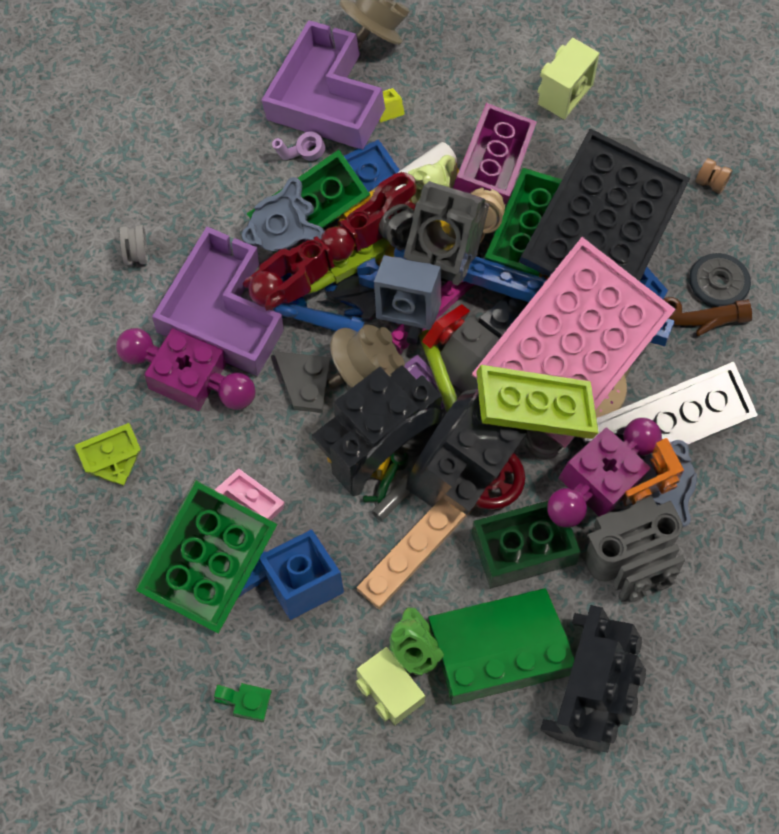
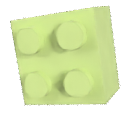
M573 37L566 46H560L555 59L551 64L549 62L546 63L540 73L542 81L538 88V105L565 120L593 86L600 53Z

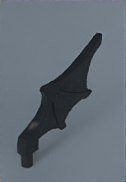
M358 272L338 282L334 291L326 292V296L334 301H346L358 307L363 313L361 317L363 322L377 319L375 290L359 284L360 275H358ZM404 324V331L408 332L406 342L411 345L417 344L419 334H422L423 328Z

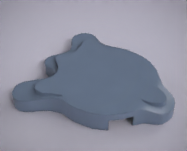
M292 177L288 179L284 188L278 194L265 198L254 207L255 211L252 214L251 220H249L248 226L242 231V240L245 243L259 246L271 252H278L281 249L290 250L301 242L314 240L313 238L316 236L319 239L321 238V235L325 232L323 228L307 222V217L314 212V207L310 202L301 197L302 183L298 178Z
M674 440L670 444L684 469L680 482L677 483L675 489L665 494L657 491L651 496L657 506L671 501L682 521V527H685L691 522L688 502L696 487L697 473H695L694 467L690 462L692 460L689 456L687 443L683 440ZM652 454L647 455L643 459L651 469L640 484L659 476L654 471L650 461L653 458Z

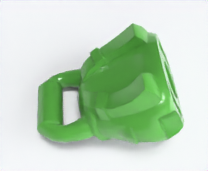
M406 608L403 612L402 620L395 624L389 637V649L396 660L409 673L422 676L424 673L433 670L444 654L437 647L438 643L431 635L430 625L416 608Z

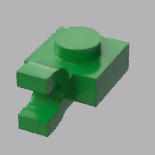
M241 683L239 692L229 687L217 685L214 702L234 706L233 716L264 723L272 690Z

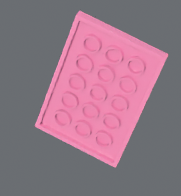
M581 237L474 370L472 376L477 379V369L480 365L590 381L596 410L675 311V308ZM544 432L564 449L574 438V436Z

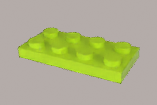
M480 365L477 369L482 423L594 439L599 433L590 381Z

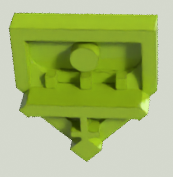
M130 423L74 445L86 473L122 486L125 485L141 451Z

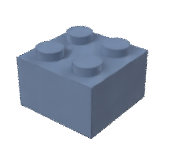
M384 255L374 280L376 318L431 329L441 306V266Z

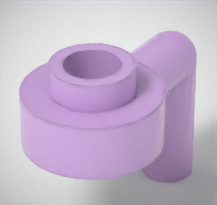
M312 131L302 134L298 138L296 146L287 148L279 138L272 142V146L283 160L302 156L305 160L314 161L319 159L325 151L323 139L318 133ZM312 146H316L315 149L309 151Z

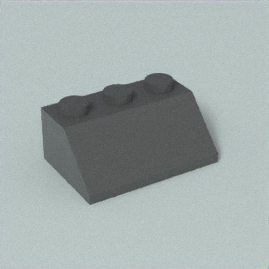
M471 316L452 334L440 353L452 386L461 393L465 390L478 388L477 379L472 376V373L499 341L497 336Z

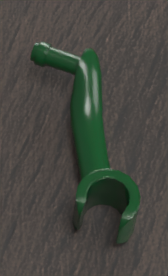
M406 452L402 462L395 461L394 453L391 455V465L380 482L378 496L364 495V503L378 502L379 504L385 498L397 470H404L408 466V454Z

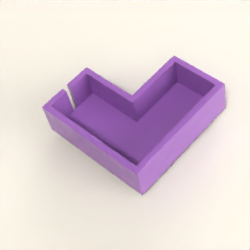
M308 20L261 100L268 121L304 132H316L323 138L363 150L386 109L382 88L347 78L360 56L355 33L334 28L332 31L336 47L334 49L330 26Z
M206 227L152 316L156 333L167 337L170 330L174 328L224 350L227 364L258 377L284 331L282 314L272 310L266 311L265 307L240 297L245 290L243 286L244 280L251 276L259 266L257 247L234 238L232 241L234 256H231L232 250L229 236Z

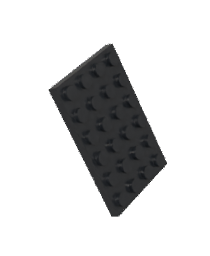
M590 128L519 262L550 277L581 237H583L640 281L690 178Z

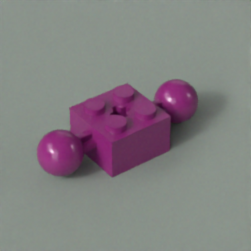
M140 328L127 329L117 339L116 350L124 362L132 365H138L145 361L151 363L144 374L148 389L197 411H200L211 390L218 392L221 402L233 410H241L248 407L255 398L256 389L250 377L242 373H232L226 377L221 375L226 366L224 350L172 328L160 348L154 346L150 335Z
M649 418L632 420L624 430V442L609 428L603 429L567 463L558 477L568 488L557 490L549 498L547 512L550 519L560 527L569 528L578 525L584 519L587 506L599 517L610 513L623 500L625 491L638 486L651 469L638 455L652 454L656 442L662 440V433L656 422Z

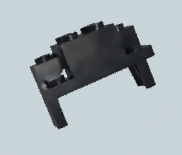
M403 365L392 372L391 376L381 367H378L334 401L335 417L313 433L312 440L331 460L332 474L352 496H358L362 494L364 486L372 474L401 446L433 425L436 430L442 421V394L423 375L416 379Z
M478 388L465 390L444 416L421 452L408 477L406 489L431 507L443 498L467 515L484 490L497 478L527 431L525 429L482 423Z

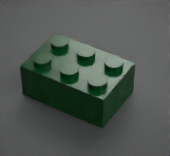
M548 501L473 521L472 537L490 589L577 564L580 550L571 527H560L550 519L547 512Z

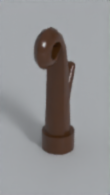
M665 297L663 299L676 309L668 318L674 320L675 325H703L696 331L697 336H701L709 330L727 323L752 321V308L749 299L734 301V304L682 313V304L677 298Z

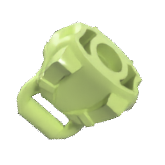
M444 155L435 164H426L408 171V174L415 178L417 188L416 194L411 198L412 202L416 204L420 200L423 186L429 181L453 188L458 175L453 156Z

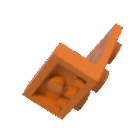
M668 438L656 442L652 453L653 458L650 459L654 471L659 476L625 491L622 500L625 506L631 503L634 505L637 501L647 498L657 491L665 494L677 487L684 469Z

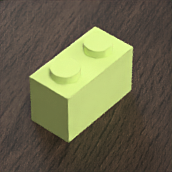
M387 647L357 668L358 680L356 684L366 697L371 694L378 703L374 707L385 722L390 719L396 725L425 703L424 693Z

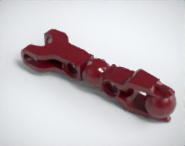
M399 172L390 176L377 186L368 202L351 212L345 220L342 219L340 226L328 228L321 235L320 239L316 236L313 238L314 240H308L291 250L281 249L260 265L258 271L247 277L243 282V286L249 288V295L253 302L261 307H265L266 311L272 310L282 303H290L308 294L312 289L311 285L324 276L329 268L335 267L334 262L347 260L354 250L359 252L361 248L369 247L383 237L379 233V223L383 215L390 208L399 204H405L415 211L416 204L408 201L416 194L415 178L406 172ZM407 184L406 186H403L400 189L396 190L398 186ZM288 273L293 274L285 282L281 279L282 276Z

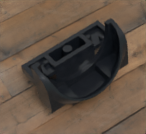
M590 605L588 615L574 613L572 624L582 627L583 632L557 721L543 719L540 730L556 740L608 753L610 743L613 744L617 738L618 727L621 724L629 725L630 717L636 714L638 707L637 694L639 686H643L645 682L646 668L638 657L642 646V637L639 635L634 624L610 620L603 607ZM585 707L595 710L586 715Z

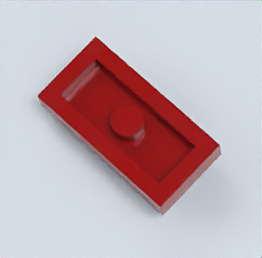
M461 304L435 321L422 342L430 349L439 343L444 345L452 334L465 322L464 320L470 310Z

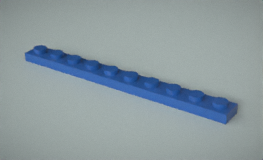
M395 248L394 257L406 259L404 258L405 249L397 250ZM476 257L471 261L463 281L511 296L515 299L530 302L547 279ZM668 319L650 343L665 347L672 331L674 320Z

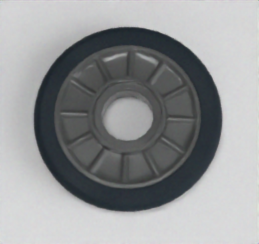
M712 253L701 257L692 266L689 275V282L693 293L702 302L713 307L734 304V301L744 300L751 287L750 274L745 265L737 258L723 253ZM722 275L727 279L728 283L726 285H718L713 281V277Z

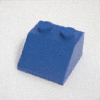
M312 529L261 554L259 562L275 597L290 620L344 593L341 572Z

